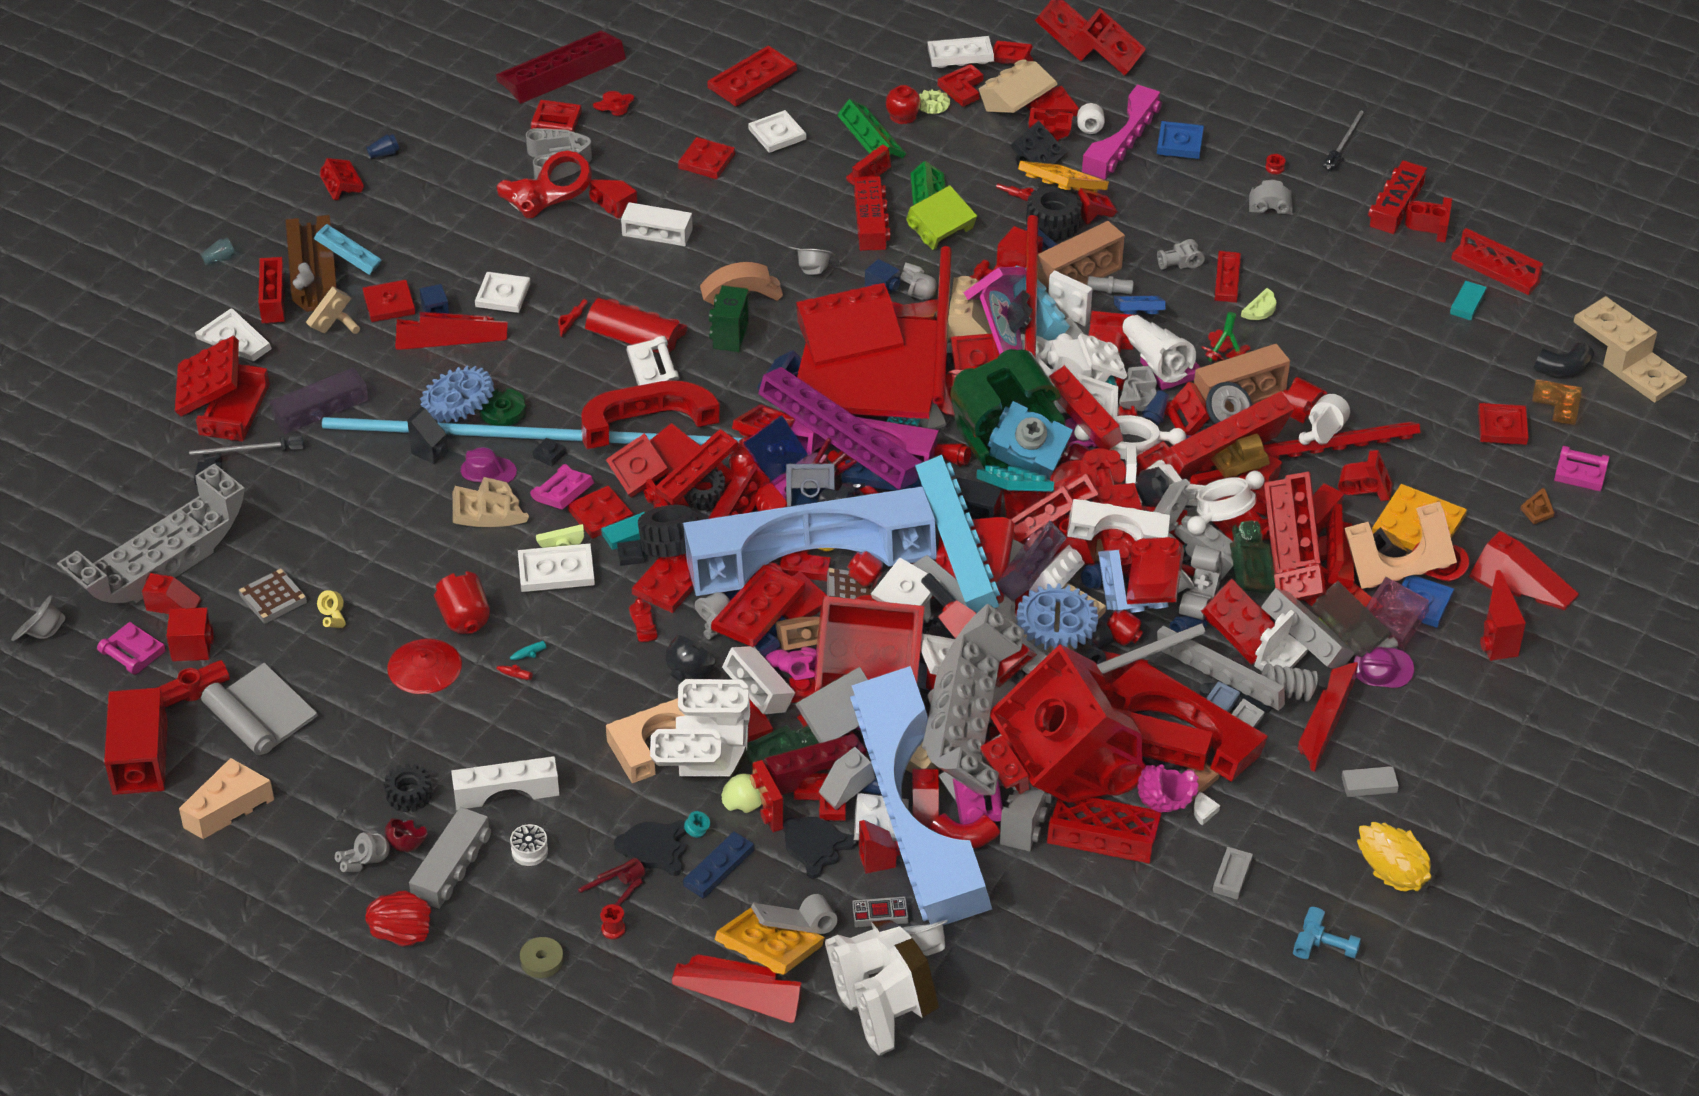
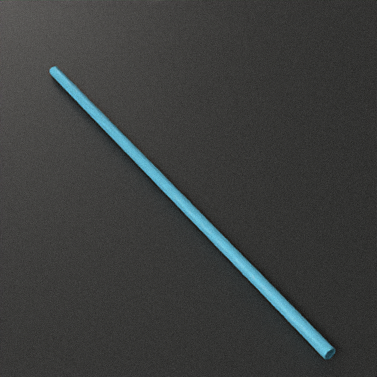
M323 417L322 419L323 429L409 433L407 421ZM438 423L446 435L582 441L581 430ZM609 431V443L629 444L644 433ZM645 433L649 440L657 435L656 433ZM687 435L700 446L711 437ZM733 437V438H734L735 440H737V441H739V440L742 439V438ZM779 440L773 444L763 442L766 451L789 452V440Z

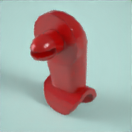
M641 597L636 598L635 603L629 607V612L636 626L638 641L647 642L655 640L658 636L656 624L653 625L651 606L649 603L644 602Z

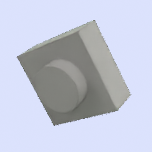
M1243 699L1232 715L1255 728L1264 717V711Z

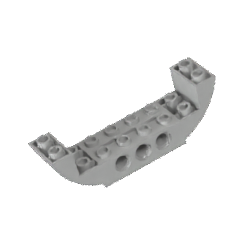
M213 464L195 475L199 496L94 563L90 562L79 551H75L59 561L57 565L92 596L101 601L109 603L134 601L137 603L143 599L142 589L150 573L177 577L214 553L213 549L224 538L238 515L245 488L216 464Z
M986 604L965 625L948 650L942 664L938 666L922 748L927 751V755L933 764L973 792L981 795L995 794L999 774L981 761L982 753L980 751V747L985 744L999 662L1021 650L1024 630L989 604Z

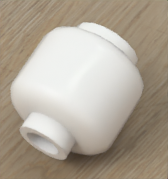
M1088 103L1078 110L1077 123L1080 130L1086 134H1096L1103 128L1105 118L1104 111L1100 106Z

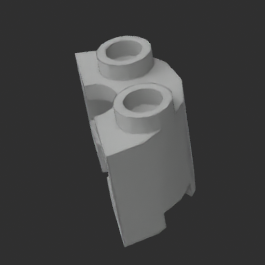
M1262 181V185L1251 189L1249 194V212L1265 213L1267 209L1273 208L1277 211V214H1293L1292 191L1283 186L1281 181Z

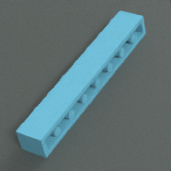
M940 455L915 465L967 607L976 613L986 604L993 608L999 607L996 597L1000 595L996 582H990V579L994 578L989 564L984 565L983 563L987 558L982 546L978 548L976 545L981 542L976 529L972 531L970 527L974 526L970 513H964V510L968 509L963 495L958 497V493L962 491L957 479L952 480L951 478L955 476L951 463L946 464L943 456Z

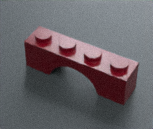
M855 734L767 757L764 759V764L781 795L794 792L799 784L809 775L824 769L831 770L834 763L854 747L864 756L866 755V749Z

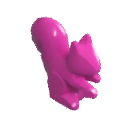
M806 646L802 647L801 650L790 653L787 650H775L765 657L772 667H779L781 671L787 672L795 680L811 678L815 675V671L812 670L815 668L816 649Z

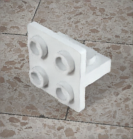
M1082 333L1078 336L1087 363L1092 369L1091 378L1106 382L1110 375L1121 379L1127 377L1118 348L1113 343L1104 342L1094 336H1087Z

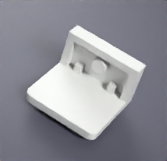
M1292 609L1286 615L1282 613L1276 620L1272 629L1267 628L1260 638L1262 644L1255 653L1257 659L1254 665L1260 671L1263 670L1267 663L1272 664V666L1280 665L1282 668L1288 666L1292 669L1306 655L1308 649L1289 635L1296 614Z

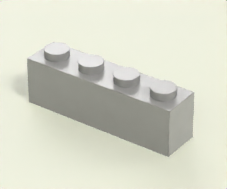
M1275 588L1261 607L1275 620L1282 613L1286 615L1291 609L1295 611L1296 614L1289 633L1329 668L1335 669L1346 665L1356 652L1290 592Z
M460 807L410 880V892L426 901L430 906L440 909L444 901L450 899L456 883L463 879L470 862H474L477 858L482 844L487 843L489 840L491 829L489 828L488 817Z

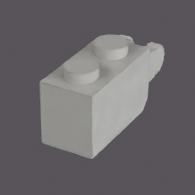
M1185 516L1181 521L1182 525H1178L1174 530L1176 536L1187 544L1185 550L1191 557L1196 545L1221 551L1223 560L1222 580L1244 549L1209 523L1206 524V529L1202 534L1194 535L1190 533L1187 529V522L1191 516Z

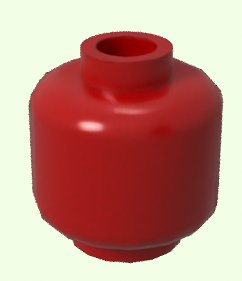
M868 551L857 552L847 566L849 569L848 575L861 586L868 587L882 573L883 562Z
M1125 609L1119 612L1115 610L1106 622L1112 632L1113 640L1122 646H1126L1130 642L1135 644L1143 632L1140 630L1141 620Z

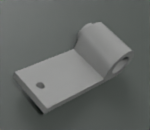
M820 894L808 896L801 904L799 910L753 903L751 906L759 919V923L765 926L825 934L833 930L837 924L836 914L823 895Z

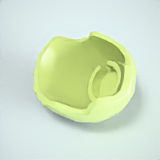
M738 774L732 777L723 788L721 794L722 803L729 811L740 809L744 813H749L762 805L761 793L758 789L753 788L750 774Z

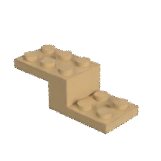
M1605 296L1575 315L1574 323L1608 346L1603 366L1654 403L1686 383V375L1652 352L1657 331Z

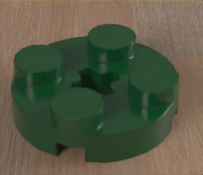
M510 388L500 392L498 389H495L491 392L493 397L487 398L489 403L481 404L483 409H479L480 417L486 423L494 426H510L520 421L526 415L523 395Z

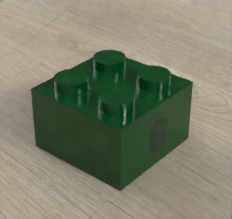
M722 285L719 294H715L714 309H710L709 322H712L709 339H713V349L740 352L749 325L748 289Z

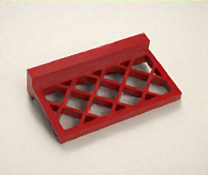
M1094 797L1073 801L1071 803H1075L1076 806L1067 808L1063 803L1064 800L1058 798L1053 816L1049 822L1047 843L1150 864L1162 812ZM1096 807L1102 811L1093 813L1089 808ZM1082 811L1086 817L1078 819L1074 814ZM1122 812L1127 816L1119 819L1115 813ZM1108 816L1112 820V822L1103 824L1100 819ZM1147 817L1154 820L1145 824L1140 818ZM1133 821L1138 826L1129 829L1125 824ZM1142 832H1144L1147 836L1139 835V834L1142 833Z

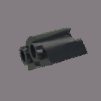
M1160 467L1141 471L1138 481L1135 483L1138 495L1147 507H1157L1169 487V477Z

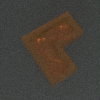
M1536 379L1532 401L1555 405L1552 421L1576 425L1582 387Z

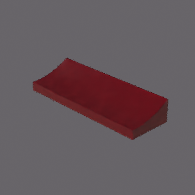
M600 30L496 74L497 82L509 90L516 100L522 104L626 60L622 40Z

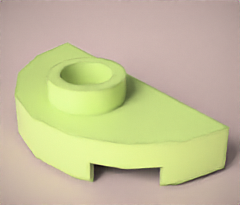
M1266 288L1242 310L1241 317L1249 320H1261L1271 316L1276 310L1274 293Z
M583 524L536 535L537 542L542 548L579 545L584 538Z

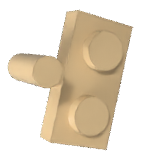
M333 286L306 321L311 328L324 334L336 319L342 321L353 334H357L360 331V327L351 317L342 312L352 298L347 293Z

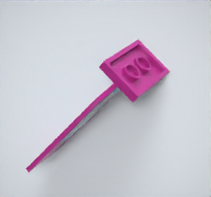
M998 267L963 292L967 300H981L999 354L1009 349H1023L1020 328L1015 333L1010 330L1007 311L1009 305L1015 299L1013 285L1026 277L1024 267Z

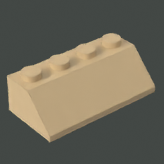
M969 276L954 277L947 340L954 336L992 333L981 300H967L963 293L979 282L977 279H972Z

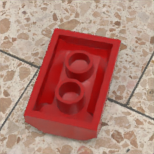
M1171 537L1142 538L1137 540L1131 547L1133 558L1126 598L1127 604L1176 602L1184 556L1183 544Z

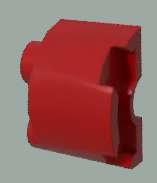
M1031 108L1029 128L1039 120L1058 141V139L1069 135L1073 113L1058 112L1056 115L1051 116L1046 113V110Z
M1300 377L1294 379L1289 390L1285 389L1282 392L1294 407L1290 417L1303 424L1309 418L1310 412L1322 396L1327 395V392L1322 388Z

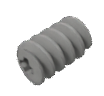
M1269 663L1264 666L1261 674L1284 686L1286 698L1290 699L1294 692L1295 700H1300L1302 694H1304V701L1306 702L1310 701L1318 681L1317 671L1310 672V670L1306 669L1301 671L1299 668L1291 669L1288 666L1282 668L1280 665L1272 666Z

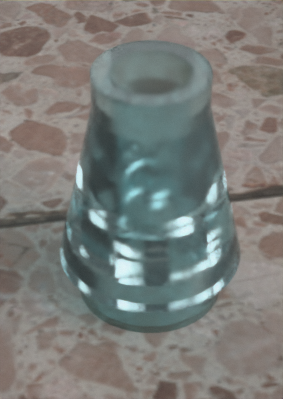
M226 237L217 240L200 255L204 263L208 265L231 258L235 251Z

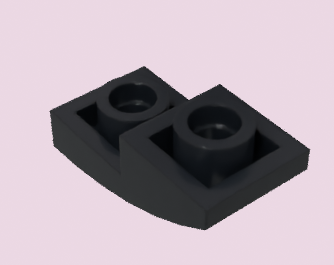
M1022 290L1008 307V324L1013 333L1019 328L1024 329L1031 321L1029 316L1033 309L1026 303L1030 295L1025 290Z

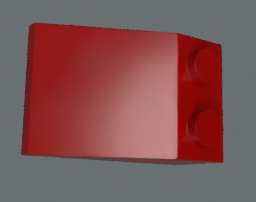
M1496 570L1487 617L1484 621V634L1480 639L1481 648L1484 652L1486 651L1490 661L1518 657L1526 625L1501 570Z

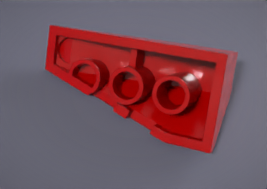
M1499 531L1486 544L1469 576L1492 589L1496 570H1501L1510 590L1513 592V596L1520 597L1521 594L1535 598V601L1562 610H1566L1579 595L1577 591L1525 545L1502 531Z

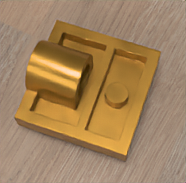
M1258 434L1236 440L1234 444L1211 458L1224 478L1236 477L1240 473L1258 470L1262 466L1270 464L1269 457L1264 451Z

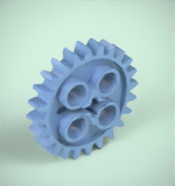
M466 366L461 370L460 367H457L455 372L448 370V375L440 374L439 380L433 379L434 384L426 386L428 390L422 392L423 397L420 398L421 406L426 408L435 420L437 419L438 423L444 419L446 423H449L451 419L457 422L459 417L466 419L469 413L475 415L474 410H482L481 404L489 403L487 398L493 397L491 392L495 390L493 387L494 383L488 371L484 372L483 368L477 369L474 366L469 369V366Z
M1060 583L1057 584L1056 588H1052L1050 584H1047V589L1045 590L1038 586L1037 593L1030 590L1029 597L1023 596L1022 602H1019L1016 618L1018 620L1017 625L1024 630V635L1027 634V641L1035 639V646L1043 643L1044 650H1047L1049 646H1053V649H1055L1059 644L1067 648L1068 645H1071L1076 649L1078 642L1086 644V638L1091 639L1092 633L1096 632L1098 615L1097 607H1093L1094 601L1087 600V593L1079 595V588L1070 591V585L1065 589H1061ZM1056 602L1060 603L1059 632L1054 631Z

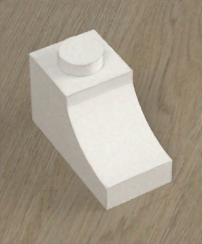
M1079 339L1052 341L1051 351H1048L1047 359L1049 365H1052L1054 372L1065 365L1074 376L1078 373L1088 377L1091 376L1092 369L1087 363Z

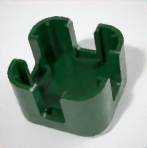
M1006 350L997 359L975 369L968 368L962 370L953 381L950 396L957 429L984 469L986 465L1000 466V468L1008 469V466H1011L990 456L991 447L988 446L994 428H1000L998 423L1005 406L1010 408L1013 401L1027 407L1028 412L1041 414L1049 422L1053 423V421H1056L1065 426L1062 414L1053 403L1061 398L1060 392L1034 355L1028 350Z

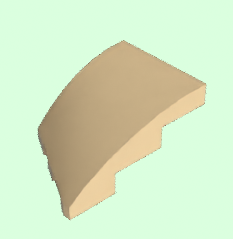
M484 477L478 491L455 486L453 490V523L476 527H501L525 523L529 518V515L523 513L518 506L519 500L513 495L507 482Z

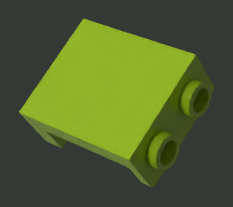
M948 186L910 207L906 220L908 225L919 234L922 241L934 250L937 248L940 240L963 228L965 232L973 229L977 215L951 186Z

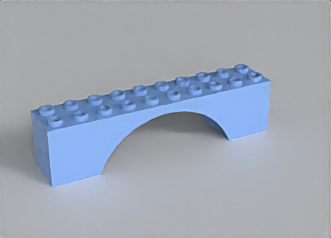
M923 487L683 523L687 564L696 596L742 589L752 575L763 565L784 555L808 549L841 548L858 552L868 551L888 566H893L899 558L909 563L917 562L926 555L931 559H936L935 519Z
M911 666L852 685L855 695L850 696L923 921L929 920L931 925L948 920V922L943 924L946 925L991 910L990 899L970 840L949 838L928 829L910 814L902 802L904 773L912 755L924 740L928 720Z

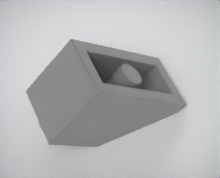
M854 747L834 763L819 790L820 795L835 810L876 779L872 763Z

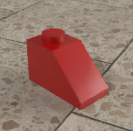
M150 573L142 589L146 611L169 614L170 609L198 608L201 602V598L172 576Z
M912 769V816L927 828L939 817L938 769Z
M866 820L859 821V856L865 874L896 868V857L900 856L898 842L892 840L890 831Z

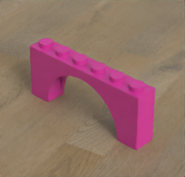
M857 417L920 461L925 462L934 458L939 430ZM795 420L790 429L788 451L812 455L815 450L823 446L826 440Z

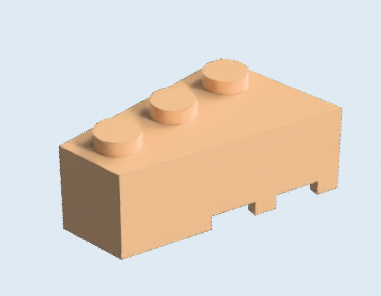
M230 758L179 808L183 828L205 839L232 824V819L243 813L245 815L252 813V808L263 802L268 804L273 801L271 780Z

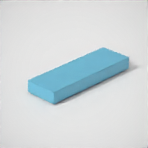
M328 224L320 229L314 237L316 241L369 275L382 261L379 257Z

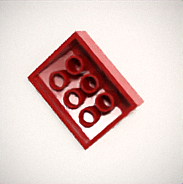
M884 283L796 302L798 325L815 366L904 346L893 304Z

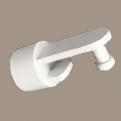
M1336 394L1322 396L1314 405L1309 415L1312 431L1300 433V443L1307 445L1313 440H1316L1321 445L1327 443L1343 427L1350 416V408L1346 400Z

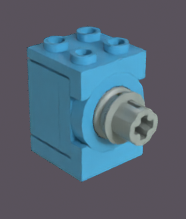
M1013 401L1010 408L1005 406L998 423L1000 428L995 427L988 443V446L991 447L989 455L1011 466H1019L1022 469H1029L1030 472L1046 475V479L1050 480L1069 442L1073 429L1056 421L1051 423L1041 414L1028 412L1027 407Z

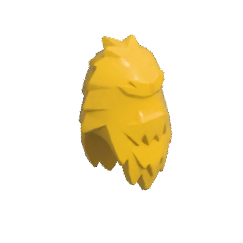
M1371 822V826H1359L1361 839L1357 840L1358 846L1367 862L1374 869L1373 875L1384 880L1386 885L1393 886L1396 890L1400 891L1412 889L1419 891L1431 879V862L1427 850H1423L1421 843L1416 840L1411 830L1407 832L1399 828L1396 830L1386 823L1380 824L1377 822Z

